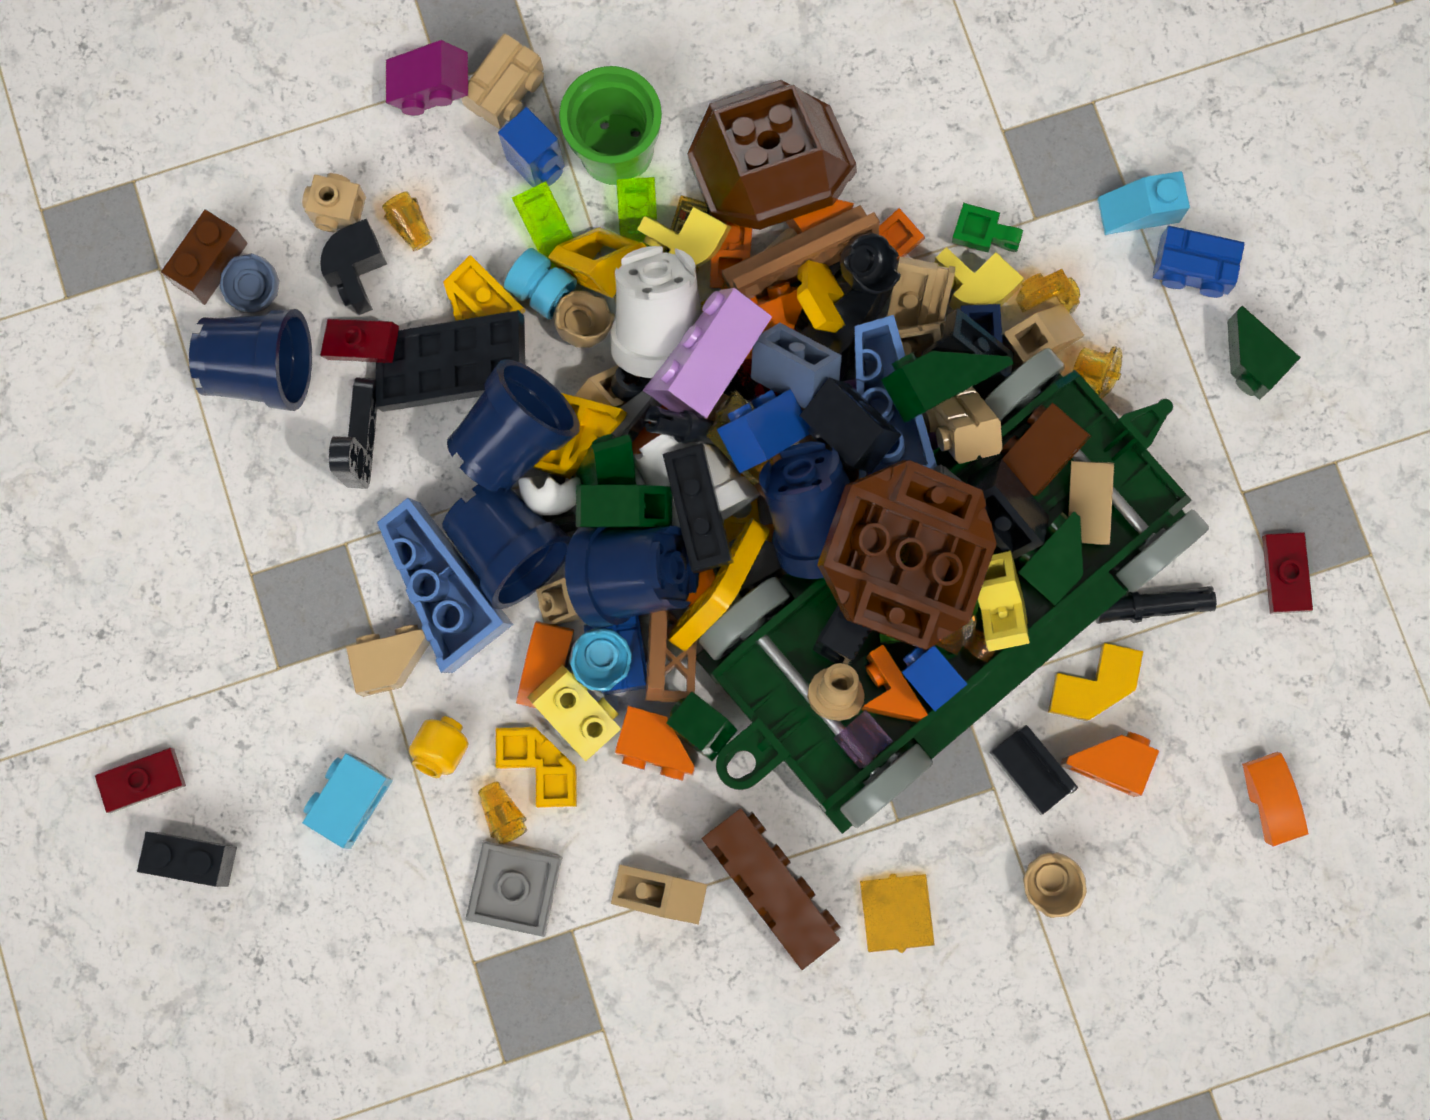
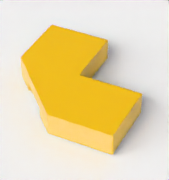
M810 260L806 261L798 268V279L802 284L797 288V299L814 329L836 333L845 326V323L834 304L844 296V293L828 265Z
M1103 643L1095 681L1057 673L1055 675L1048 713L1089 721L1122 700L1137 688L1143 651Z
M536 727L496 728L497 769L536 768L537 808L577 807V767Z

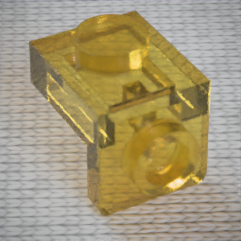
M1060 269L1043 277L1042 273L1028 278L1021 284L1023 288L1020 289L1015 299L1023 313L1057 297L1060 304H1064L1071 314L1075 312L1080 304L1079 298L1081 294L1075 280L1072 277L1067 278L1063 269Z

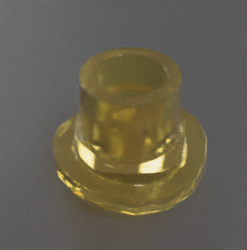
M1113 346L1108 353L1084 347L1076 359L1073 370H1076L1092 388H1095V392L1101 399L1112 390L1116 381H1119L1121 378L1122 350L1117 346Z

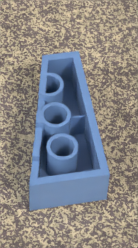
M894 315L855 326L857 392L902 434L872 473L902 460H911L934 470L937 464L923 415L921 414L904 423L881 379L895 371L891 364L905 356ZM859 470L858 479L863 478L872 473Z
M407 498L377 522L396 569L400 571L406 585V592L410 602L414 604L425 637L430 642L437 658L435 660L441 673L455 672L513 626V623L502 609H495L480 589L478 577L420 502Z

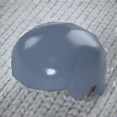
M251 253L234 257L228 262V265L221 273L220 290L225 301L236 310L255 313L268 308L278 296L280 280L275 268L265 258Z

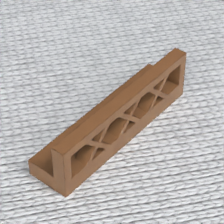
M859 205L722 270V278L728 289L735 288L746 297L756 295L757 299L768 295L767 288L783 282H790L791 285L800 281L798 279V268L808 260L826 264L828 267L839 262L843 249L854 236L869 232L879 235L880 221L875 212L867 215L862 206Z
M669 610L654 612L649 615L645 701L678 702L680 699L686 698L691 691L695 693L697 640L677 657L666 647L667 637L678 621ZM667 620H668V621L670 622V624H671V626H670L668 629H667ZM686 657L687 668L681 663ZM666 658L670 661L667 666H665ZM673 668H676L686 678V691L664 690L665 675Z

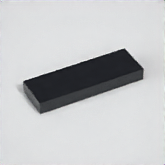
M699 443L662 454L691 571L696 574L734 563L704 445Z

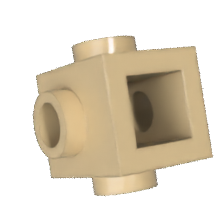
M329 173L327 177L314 174L312 185L305 188L302 206L316 228L327 232H337V228L342 229L360 221L366 196L359 184L350 182L348 178L342 175Z

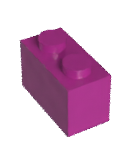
M443 40L386 60V103L401 109L402 113L406 115H422L427 109L436 106H448L454 100L468 96V52Z

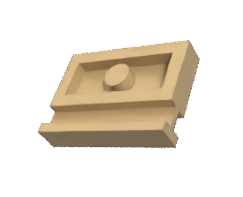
M899 256L897 271L901 274V277L892 289L886 317L894 315L897 328L944 321L954 280L955 267L949 266V268L938 266V263Z

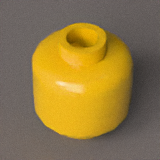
M442 716L440 720H425L409 747V753L414 759L412 765L420 772L433 778L452 774L469 745L466 736L461 732L463 726L447 716Z

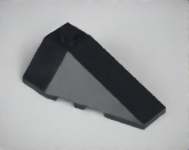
M852 289L834 304L845 326L836 333L814 329L810 323L799 332L841 355L839 381L844 378L855 357V326L876 320L892 293V289L889 292L878 295H868Z

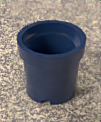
M298 309L271 310L263 316L203 317L198 321L197 324L203 326L200 333H192L189 369L191 378L199 379L202 388H196L199 394L264 402L270 408L296 411L302 406L311 380L312 343L307 321L301 311Z
M505 359L496 365L485 381V391L459 426L448 437L447 448L452 457L456 452L464 461L460 469L478 485L493 492H497L502 487L504 492H507L551 450H559L579 433L580 424L572 406L553 384L532 368L520 362Z
M804 442L781 451V459L772 466L770 461H768L761 469L759 482L764 492L775 529L773 544L780 566L784 571L795 577L818 579L824 578L817 566L844 487L851 482L843 468L838 452L833 447L832 451L826 449L824 443Z
M476 485L472 488L476 495L467 502L460 498L446 514L442 528L480 579V589L495 609H505L516 605L535 593L537 589L541 588L556 574L565 563L571 537L557 524L546 522L539 514L532 512L525 505L523 499L511 488L509 491L504 492V488L500 487L497 492H493L480 485Z
M678 526L653 528L579 527L569 542L565 558V580L571 604L580 619L593 628L623 624L630 617L686 608L691 603L686 601L689 593H696L699 585V573L694 574L691 571L681 527Z

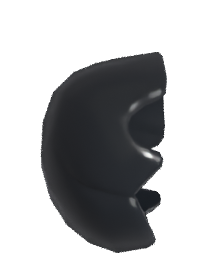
M869 232L854 236L842 251L840 257L841 274L849 287L868 295L889 292L901 277V274L896 270V260L899 254L889 245L885 237Z

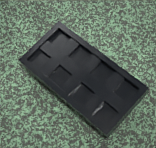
M517 310L399 330L392 363L376 362V408L386 412L480 397L485 391L486 379L501 360L509 359L526 365L524 315Z

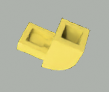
M693 207L680 233L647 216L643 217L637 230L646 235L643 240L646 244L662 246L663 252L667 246L671 249L669 251L671 254H675V248L682 250L693 258L695 266L698 267L710 261L718 253L732 227Z
M947 247L935 257L934 263H938V266L955 267L951 288L955 293L952 295L949 303L953 310L960 309L962 305L1000 304V307H1002L1019 290L1024 280L996 252L975 273Z
M1008 551L994 554L978 596L982 612L985 642L989 652L1030 643L1027 629L1028 619L1012 553Z

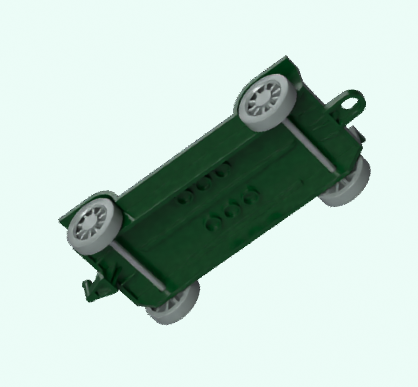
M1045 348L1031 357L984 399L1001 421L1002 447L1014 435L1020 439L1030 428L1026 421L1042 404L1046 408L1051 403L1056 404L1092 436L1039 496L1033 497L1049 515V527L1062 512L1068 517L1071 461L1114 463L1110 545L1082 543L1083 576L1056 605L1018 573L1023 567L1018 561L1021 556L1014 559L1028 619L1027 629L1030 643L989 652L985 642L982 612L979 605L975 617L965 628L940 639L935 644V647L967 683L964 688L934 711L904 676L928 714L917 723L860 710L857 715L847 720H829L818 715L810 707L807 698L810 682L817 673L834 665L833 662L812 650L816 640L838 606L824 578L805 579L795 577L789 573L780 580L777 577H771L737 601L700 637L699 643L704 649L696 655V661L711 679L723 688L751 722L746 729L719 752L716 760V770L720 780L729 788L746 790L755 786L784 761L818 801L821 810L842 834L852 825L855 828H859L928 770L933 765L932 759L1114 605L1128 591L1136 592L1209 530L1208 524L1195 510L1191 509L1185 514L1182 509L1192 499L1147 450L1153 443L1163 422L1172 412L1173 403L1169 399H1161L1156 404L1126 413L1119 419L1076 370H1073L1064 377L1061 375L1065 369V364L1050 348ZM938 447L933 451L937 466L941 464L966 484L970 475L1003 458L1001 454L985 458L979 455L976 460L959 464L948 450L941 451ZM1046 532L1045 542L1051 537L1048 532ZM996 545L993 555L1003 553ZM871 631L850 665L857 672L865 693L863 706L887 691L884 685L877 687L865 669V666L870 664L866 659L868 654L884 645L902 673V669L907 665L903 658L915 646L902 641L895 644H881L880 633ZM740 751L750 752L756 761L754 770L741 778L731 777L727 771V766L734 755Z

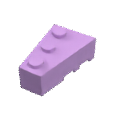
M735 288L723 289L719 292L715 291L710 295L702 308L704 312L694 325L686 331L680 343L643 389L645 393L670 411L679 413L683 412V410L694 412L699 418H707L772 318L770 314Z

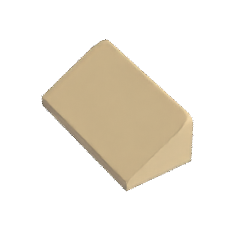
M1071 461L1068 517L1073 512L1080 516L1082 543L1110 545L1114 463Z

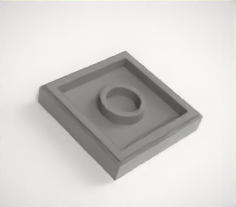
M483 840L465 920L545 937L562 857Z

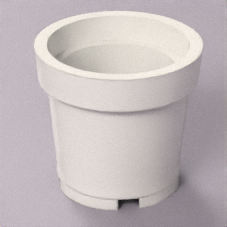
M662 246L643 247L626 254L621 259L622 266L619 269L616 267L615 270L616 320L611 329V354L616 364L623 370L644 378H653L680 343L686 331L694 325L703 313L696 279V266L693 258L686 252L676 248L675 254L663 253Z
M661 434L639 449L642 455H633L634 463L646 485L670 486L662 454L699 443L692 441L688 442V444H683L675 441L672 436ZM703 444L724 521L753 502L760 493L747 476H740L721 448ZM672 495V526L680 527Z

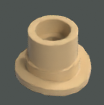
M838 663L823 669L814 676L808 687L807 698L810 707L818 715L829 720L841 721L850 719L859 713L864 704L865 693L857 672L849 665Z

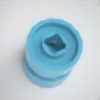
M529 248L511 267L505 279L504 288L521 301L530 299V306L543 317L550 320L553 318L559 300L571 291H574L577 279L562 268L554 267L551 269L550 259L534 248Z

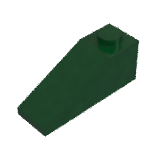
M931 351L916 358L912 352L892 363L891 365L895 371L881 379L904 423L992 377L1014 363L1010 356Z

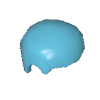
M593 628L583 633L572 646L569 663L575 679L587 689L609 691L627 676L630 670L632 653L626 639L613 629Z

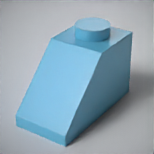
M1182 171L1143 177L1098 197L1105 235L1180 223L1190 208Z

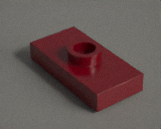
M327 319L320 356L327 360L392 363L399 325L389 321Z
M1305 532L1266 534L1262 536L1270 614L1312 611L1313 604Z
M173 748L95 775L106 813L119 811L186 786L175 749Z

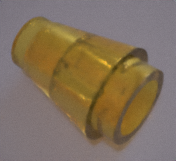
M408 191L392 197L382 205L386 213L384 215L385 220L414 252L424 248L433 241L417 198H412Z
M499 782L490 783L478 791L491 838H496L498 844L502 845L526 833L528 830L525 825L527 818Z

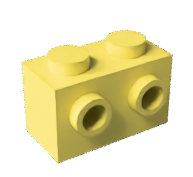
M562 665L527 698L586 762L621 730L613 720L619 714L604 697L597 702L587 692L589 689L575 679L573 672L570 673Z

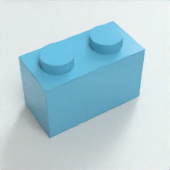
M345 753L342 759L336 758L325 775V778L329 781L321 794L315 792L304 808V813L307 816L302 823L338 846L351 849L393 780L355 756Z

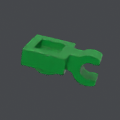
M963 202L952 243L989 253L991 244L995 243L1002 249L1017 252L1023 230L1013 226L998 224L1000 212Z

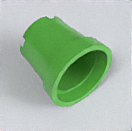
M619 66L598 67L579 76L568 87L563 96L559 120L568 145L580 158L587 172L594 179L602 183L621 185L628 183V180L638 175H642L648 169L653 158L654 145L659 136L662 118L660 100L653 86L637 72ZM603 123L609 125L607 129H602L600 126ZM634 131H638L640 135L638 137L631 136V133Z

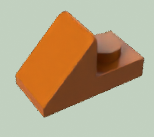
M881 645L870 652L866 657L870 664L865 666V669L877 687L884 685L887 691L865 704L861 710L916 723L928 715L885 646Z

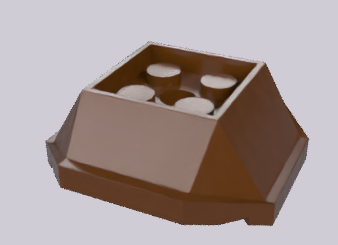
M778 80L710 103L687 153L689 164L710 216L725 224L728 221L742 227L757 230L832 206L843 192L848 181H851L857 173L856 161L831 106L783 80Z
M902 460L846 484L817 564L845 619L925 650L937 644L940 639L968 624L997 545L992 524L985 509L986 502L983 491L911 460ZM906 544L909 549V557L903 564L900 560V550Z

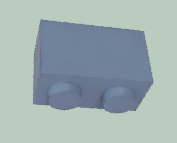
M778 323L761 333L753 346L751 379L778 394L791 389L799 406L806 408L829 377L839 380L841 355L786 325Z

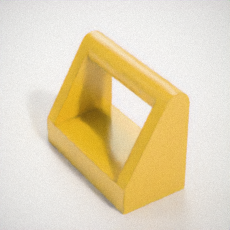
M598 227L557 245L548 258L558 268H562L577 279V284L613 298L616 294V267L619 269L622 266L621 259L626 254L646 247V245ZM603 245L616 250L596 260H592Z

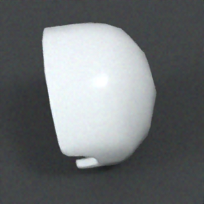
M550 475L526 477L518 480L525 505L532 512L540 515H559L570 510L576 504V486L582 485L579 477L566 478L565 483L561 485Z

